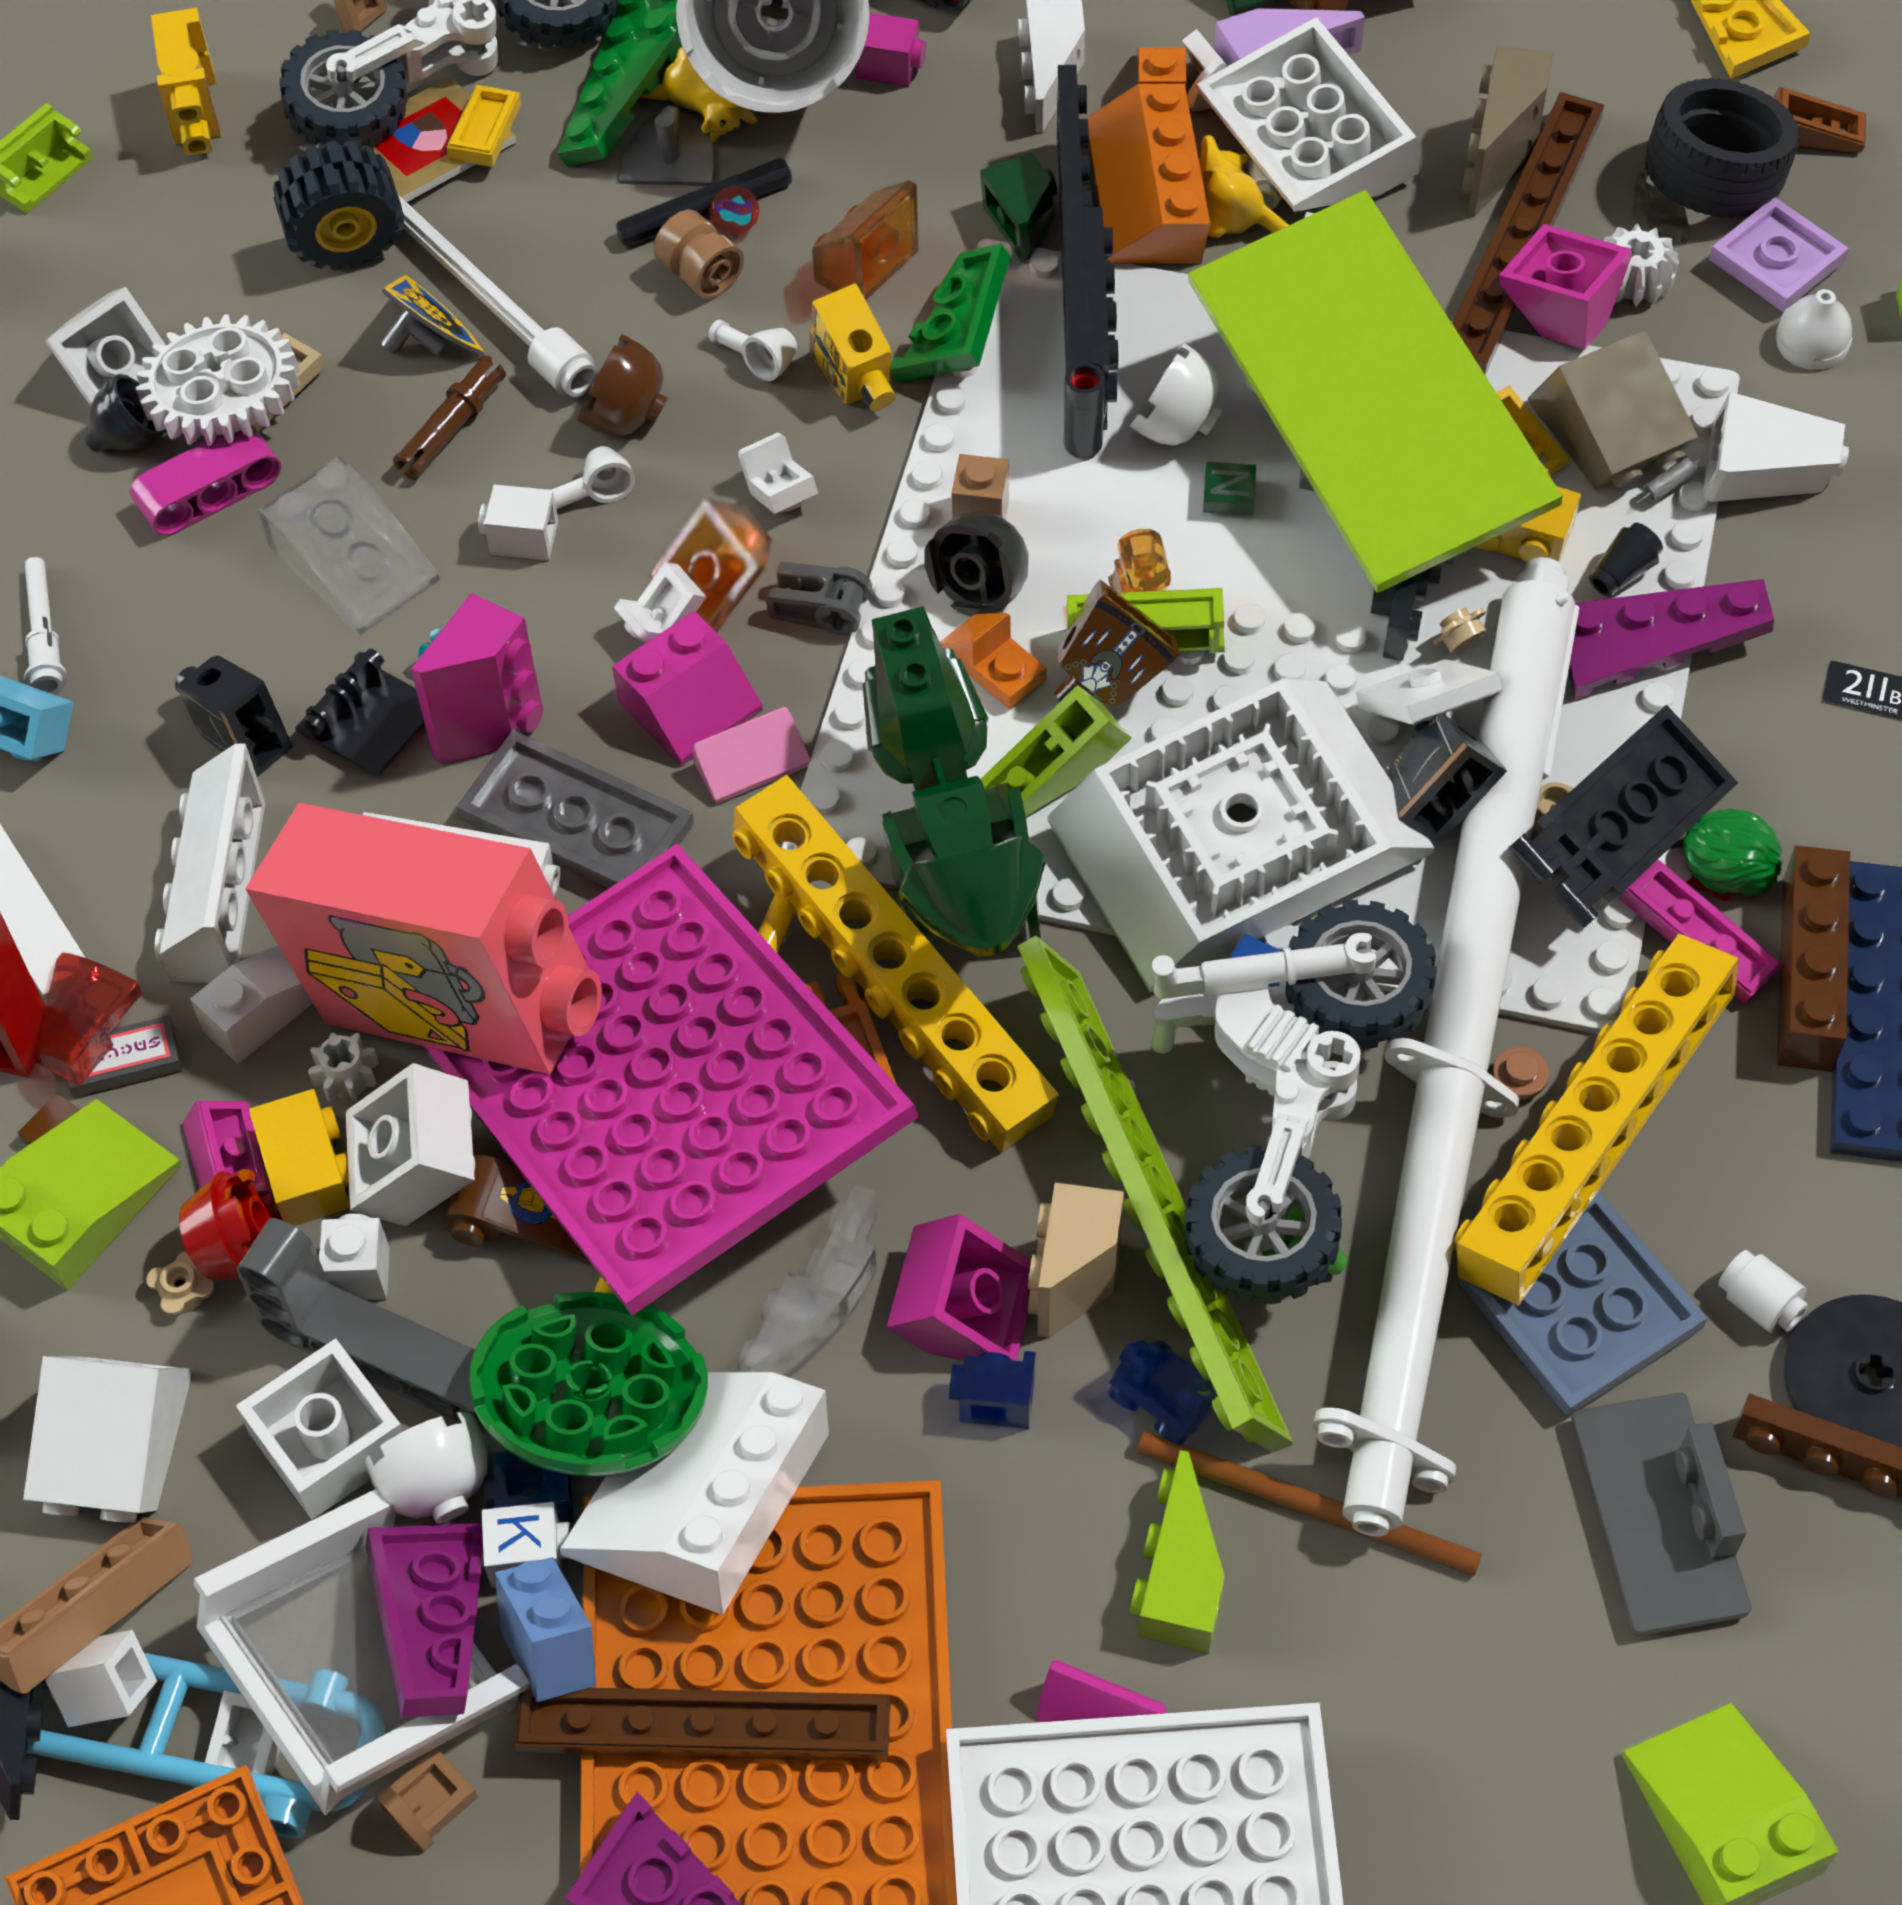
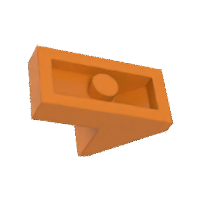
M1008 613L974 614L940 641L943 648L953 649L957 658L962 659L969 676L1009 710L1047 680V668L1011 639V616Z

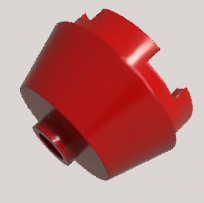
M242 1169L232 1174L224 1171L217 1173L184 1202L180 1208L179 1228L184 1249L197 1270L207 1279L240 1280L237 1266L267 1220L270 1218L282 1220L273 1196L269 1194L260 1197L255 1187L251 1184L255 1181L256 1175L251 1170Z

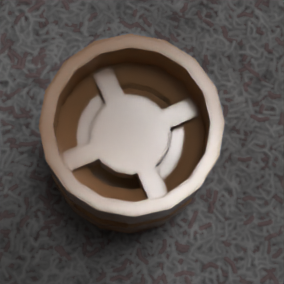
M690 209L678 212L661 227L653 247L654 256L674 275L680 276V279L702 299L710 300L725 293L736 282L744 264L743 252L726 236L717 234L715 227L697 211Z

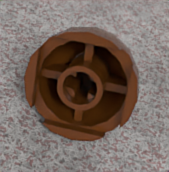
M621 334L618 346L614 345L588 393L592 396L586 408L582 406L577 421L611 436H625L634 433L645 420L655 424L668 397L660 394L664 375L662 367L653 353L640 343Z

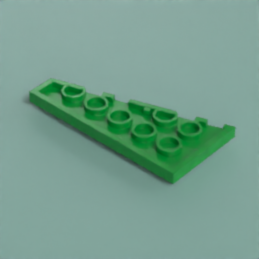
M619 0L615 17L607 28L600 50L594 60L591 72L580 94L579 101L557 152L566 166L605 159L634 119L630 109L643 94H652L660 82L656 73L664 62L673 63L675 61L678 49L682 47L676 19L677 0Z

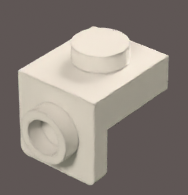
M775 433L739 450L738 457L750 494L774 514L794 510L802 505L803 500L818 494L814 477L792 460L787 440L781 433Z
M664 562L638 601L619 599L614 609L626 622L624 627L627 632L637 640L647 643L692 611L696 612L706 596L678 564Z

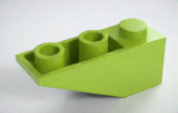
M1180 1450L1175 1470L1167 1468L1163 1470L1157 1503L1166 1505L1162 1525L1152 1522L1150 1524L1143 1558L1153 1560L1149 1580L1137 1578L1130 1613L1140 1616L1138 1637L1209 1654L1222 1599L1225 1575L1188 1451Z

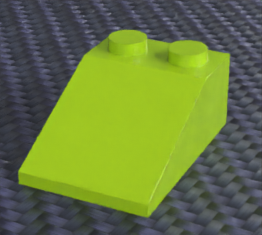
M95 1099L9 1158L0 1167V1240L68 1291L178 1170L182 1163L169 1151L101 1101Z
M1732 1703L1623 1750L1621 1754L1703 1905H1756L1824 1874L1839 1852L1807 1794Z

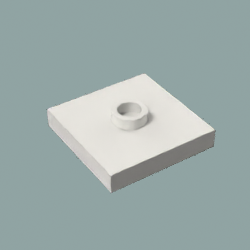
M1444 659L1358 690L1356 695L1359 709L1414 725L1433 718L1437 714H1444L1498 694L1502 690L1499 672Z

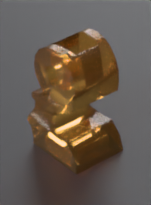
M1137 529L1123 535L1117 543L1120 558L1114 561V572L1108 576L1110 587L1117 593L1167 590L1166 587L1171 582V571L1161 535L1151 529Z

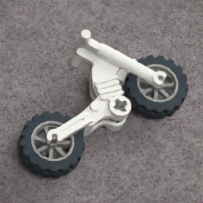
M429 0V7L420 9L417 16L405 26L398 24L377 36L370 35L367 38L362 36L361 31L349 30L348 33H339V29L326 31V35L321 37L314 34L306 38V44L303 46L297 44L290 51L289 61L284 60L281 67L280 90L286 119L290 118L291 127L297 134L302 132L305 135L306 141L316 146L319 142L326 144V142L336 141L337 145H343L346 141L356 142L358 148L362 147L361 145L367 143L374 146L382 142V136L386 133L391 135L396 131L398 119L403 120L406 113L407 93L418 88L421 82L446 65L457 63V66L464 73L473 76L486 75L495 69L498 63V50L495 37L497 26L494 4L490 0ZM496 0L498 14L500 18H505V26L512 33L517 31L520 34L521 40L529 44L532 41L538 42L540 47L552 49L553 45H562V49L574 48V43L582 41L584 45L593 41L596 33L599 32L602 35L609 27V19H614L617 0ZM474 47V48L476 49V51H478V52H483V51H485V53L479 55V54H478L476 51H474V50H471V51H469V52H468V50ZM363 76L371 80L369 82H359ZM312 87L325 91L315 97L309 93Z
M1358 900L1343 901L1342 907L1333 908L1332 905H1328L1318 910V916L1313 920L1310 917L1305 919L1299 926L1298 936L1293 935L1289 946L1282 948V952L1205 961L1201 966L1179 969L1175 968L1173 959L1166 955H1160L1152 962L1155 977L1154 994L1162 999L1153 1011L1155 1020L1151 1041L1153 1050L1162 1054L1170 1052L1173 1048L1176 1028L1215 1024L1214 1034L1218 1047L1246 1075V1082L1249 1084L1255 1083L1257 1088L1262 1091L1264 1089L1268 1090V1094L1274 1097L1272 1133L1266 1151H1262V1146L1246 1147L1245 1153L1236 1155L1234 1151L1222 1155L1219 1164L1215 1167L1209 1164L1199 1174V1184H1193L1189 1191L1188 1206L1185 1214L1186 1248L1188 1254L1193 1255L1194 1267L1201 1277L1204 1278L1207 1275L1212 1280V1287L1224 1295L1227 1291L1237 1294L1236 1300L1246 1303H1252L1254 1298L1265 1299V1304L1281 1303V1297L1289 1295L1296 1299L1306 1294L1308 1286L1312 1283L1320 1284L1327 1276L1328 1266L1330 1264L1334 1265L1337 1259L1342 1231V1206L1339 1195L1332 1193L1333 1183L1324 1171L1319 1174L1314 1170V1162L1309 1159L1316 1128L1321 1120H1340L1349 1115L1356 1103L1357 1077L1361 1055L1358 1044H1362V1049L1378 1047V1042L1385 1040L1389 1042L1393 1039L1403 1038V1033L1408 1028L1411 1031L1415 1030L1422 1022L1423 1012L1428 1013L1431 1007L1437 973L1435 949L1432 944L1427 945V933L1418 923L1413 926L1409 922V915L1397 908L1392 912L1385 909L1384 903L1370 901L1369 905H1358ZM1390 958L1400 971L1379 969L1378 967ZM1280 982L1279 986L1268 987V984ZM1376 983L1398 985V987L1385 996ZM1332 1053L1343 1056L1342 1063L1326 1060L1330 1059ZM1335 1093L1332 1100L1325 1098L1329 1094ZM1247 1196L1246 1206L1237 1202L1240 1198ZM1295 1206L1304 1216L1306 1222L1286 1220L1289 1210ZM1224 1211L1245 1222L1220 1229V1219ZM1281 1234L1304 1236L1300 1243L1291 1249H1288L1280 1238ZM1244 1238V1251L1233 1246L1230 1242ZM1273 1249L1276 1255L1262 1256V1251Z

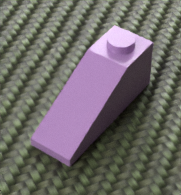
M1257 8L1216 22L1214 50L1226 65L1229 66L1317 17L1344 51L1351 55L1361 51L1365 17L1361 11Z

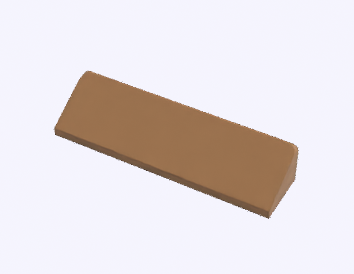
M139 1517L135 1523L128 1525L0 1622V1681L16 1692L22 1694L29 1692L191 1565L193 1554L183 1525L175 1522Z

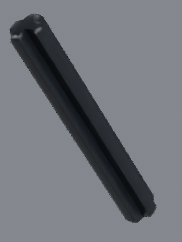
M778 158L620 219L616 223L618 237L625 247H631L656 237L661 227L680 211L687 209L695 210L706 218L718 213L716 212L718 209L716 203L720 204L724 199L732 200L740 195L743 201L747 202L788 186L792 182L790 168L783 158ZM723 201L720 208L729 209V205L732 204L731 207H734L737 204Z

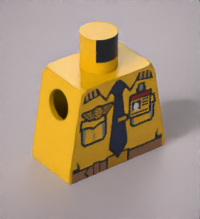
M854 283L812 301L809 353L843 403L851 404L864 398L871 411H878L890 405L896 397L889 384L892 359L891 348L857 284Z

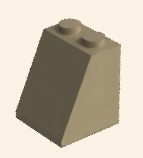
M1642 330L1559 366L1528 397L1532 408L1595 489L1613 482L1616 489L1623 487L1642 477L1644 474L1641 469L1656 463L1659 470L1669 467L1685 458L1686 454L1683 449L1698 438L1646 330Z

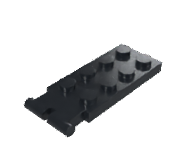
M1665 705L1536 822L1543 830L1537 837L1531 841L1524 833L1508 848L1540 883L1549 876L1556 881L1558 886L1550 893L1551 896L1581 929H1584L1599 915L1592 906L1602 896L1610 903L1621 895L1695 825L1703 815L1731 791L1738 782L1670 707Z

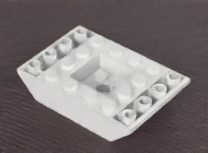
M1282 678L1095 768L1047 816L1049 825L1150 993L1154 991L1155 983L1152 962L1160 955L1171 957L1176 969L1201 966L1205 961L1218 960L1232 953L1244 934L1260 939L1434 853V847L1427 836L1399 819L1393 783L1327 681ZM1244 803L1253 807L1257 815L1251 821L1241 823L1232 820L1226 811L1234 804Z

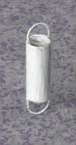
M1683 458L1645 484L1644 492L1646 496L1636 503L1644 498L1655 502L1697 473L1696 463L1695 467L1693 465L1695 461L1691 462L1688 458Z

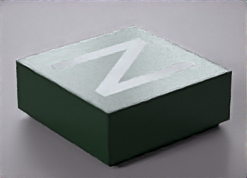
M1206 462L1203 512L1253 515L1256 464Z

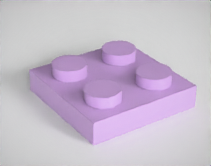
M1775 197L1715 243L1711 248L1709 260L1784 312L1787 307L1789 308L1843 264L1849 248Z

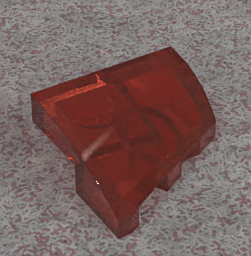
M62 952L56 959L33 1054L36 1063L80 1087L114 1046L109 1035L110 1032L142 995L143 992L138 981L93 960Z

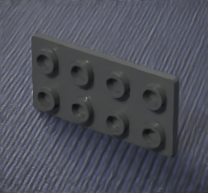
M1674 1393L1574 1411L1571 1418L1632 1633L1636 1636L1747 1617L1752 1607L1736 1558V1554L1747 1533L1713 1423L1695 1424L1688 1398L1684 1393Z

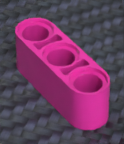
M251 426L253 436L248 437L240 430L234 432L233 442L228 443L224 435H217L211 446H207L205 441L144 472L136 478L130 488V497L157 534L167 536L178 533L266 488L275 481L281 471V462L254 426Z

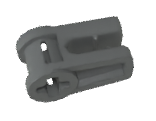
M780 562L776 572L779 588L774 587L770 589L766 599L767 610L771 618L827 630L837 635H850L858 630L861 622L859 609L862 601H866L872 591L871 580L864 573L850 567L835 568Z

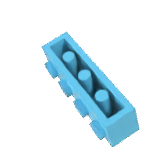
M0 676V749L10 752L15 758L32 762L41 761L44 756L64 751L74 702Z

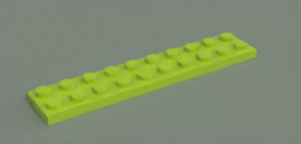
M1035 935L1017 946L1026 965L1020 969L1022 979L1029 991L1036 998L1040 997L1046 1010L1040 1014L1042 1024L1056 1043L1060 1041L1066 1057L1060 1060L1062 1069L1071 1084L1077 1089L1081 1088L1087 1102L1081 1106L1083 1116L1096 1135L1101 1134L1108 1150L1102 1153L1103 1161L1112 1177L1117 1182L1122 1181L1129 1198L1123 1201L1124 1208L1134 1226L1140 1231L1144 1230L1151 1245L1145 1249L1147 1260L1160 1279L1165 1278L1172 1292V1296L1167 1298L1168 1307L1179 1326L1189 1330L1195 1346L1189 1349L1191 1359L1201 1376L1206 1380L1210 1378L1218 1397L1212 1399L1215 1413L1228 1431H1237L1248 1443L1255 1442L1271 1453L1284 1449L1294 1443L1227 1295L1213 1288L1212 1280L1207 1275L1204 1278L1201 1277L1194 1267L1193 1255L1188 1254L1185 1231L1187 1207L1084 980L1074 966Z

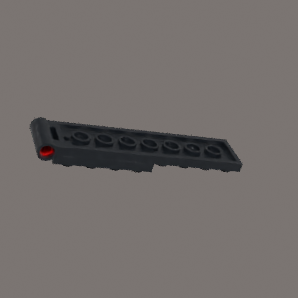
M1076 64L1058 65L1057 156L1066 368L1063 444L1069 454L1078 458H1088L1096 455L1102 449L1103 430H1107L1108 403H1117V373H1109V370H1118L1119 352L1118 340H1115V335H1108V332H1116L1117 330L1116 301L1113 302V297L1106 296V294H1115V267L1111 260L1105 261V257H1113V227H1103L1102 207H1092L1091 191L1089 189H1082V185L1090 184V155H1087V153L1080 154V149H1088L1089 147L1088 119H1079V114H1087V84L1077 83Z

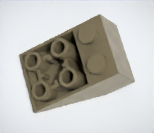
M1496 46L1493 65L1483 64L1479 93L1488 95L1487 99L1477 98L1473 127L1482 128L1481 133L1471 132L1466 162L1476 163L1475 168L1466 166L1461 193L1463 196H1470L1467 216L1475 217L1527 164L1539 137L1553 53Z

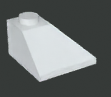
M126 287L109 292L71 318L45 340L90 406L95 395L103 388V385L118 374L128 375L138 381L137 372L145 370L142 359L144 357H155L152 346L154 344L166 345Z

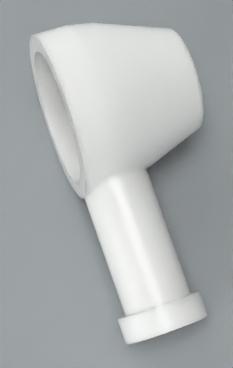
M716 320L711 325L708 333L710 342L716 345L722 344L741 353L750 371L764 381H773L782 375L797 352L796 340L785 328L763 330L749 336L730 327L723 320Z
M597 447L590 451L586 457L583 477L552 489L556 509L588 496L600 503L619 501L626 497L633 489L635 475L624 457L609 447Z

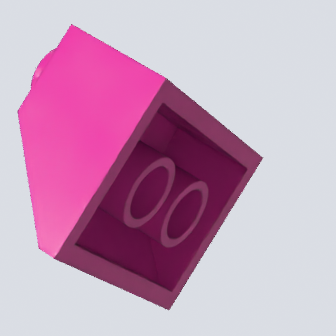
M470 593L411 668L435 761L442 764L497 752L512 730L523 735L526 732H532L538 726L543 715V705L525 618Z

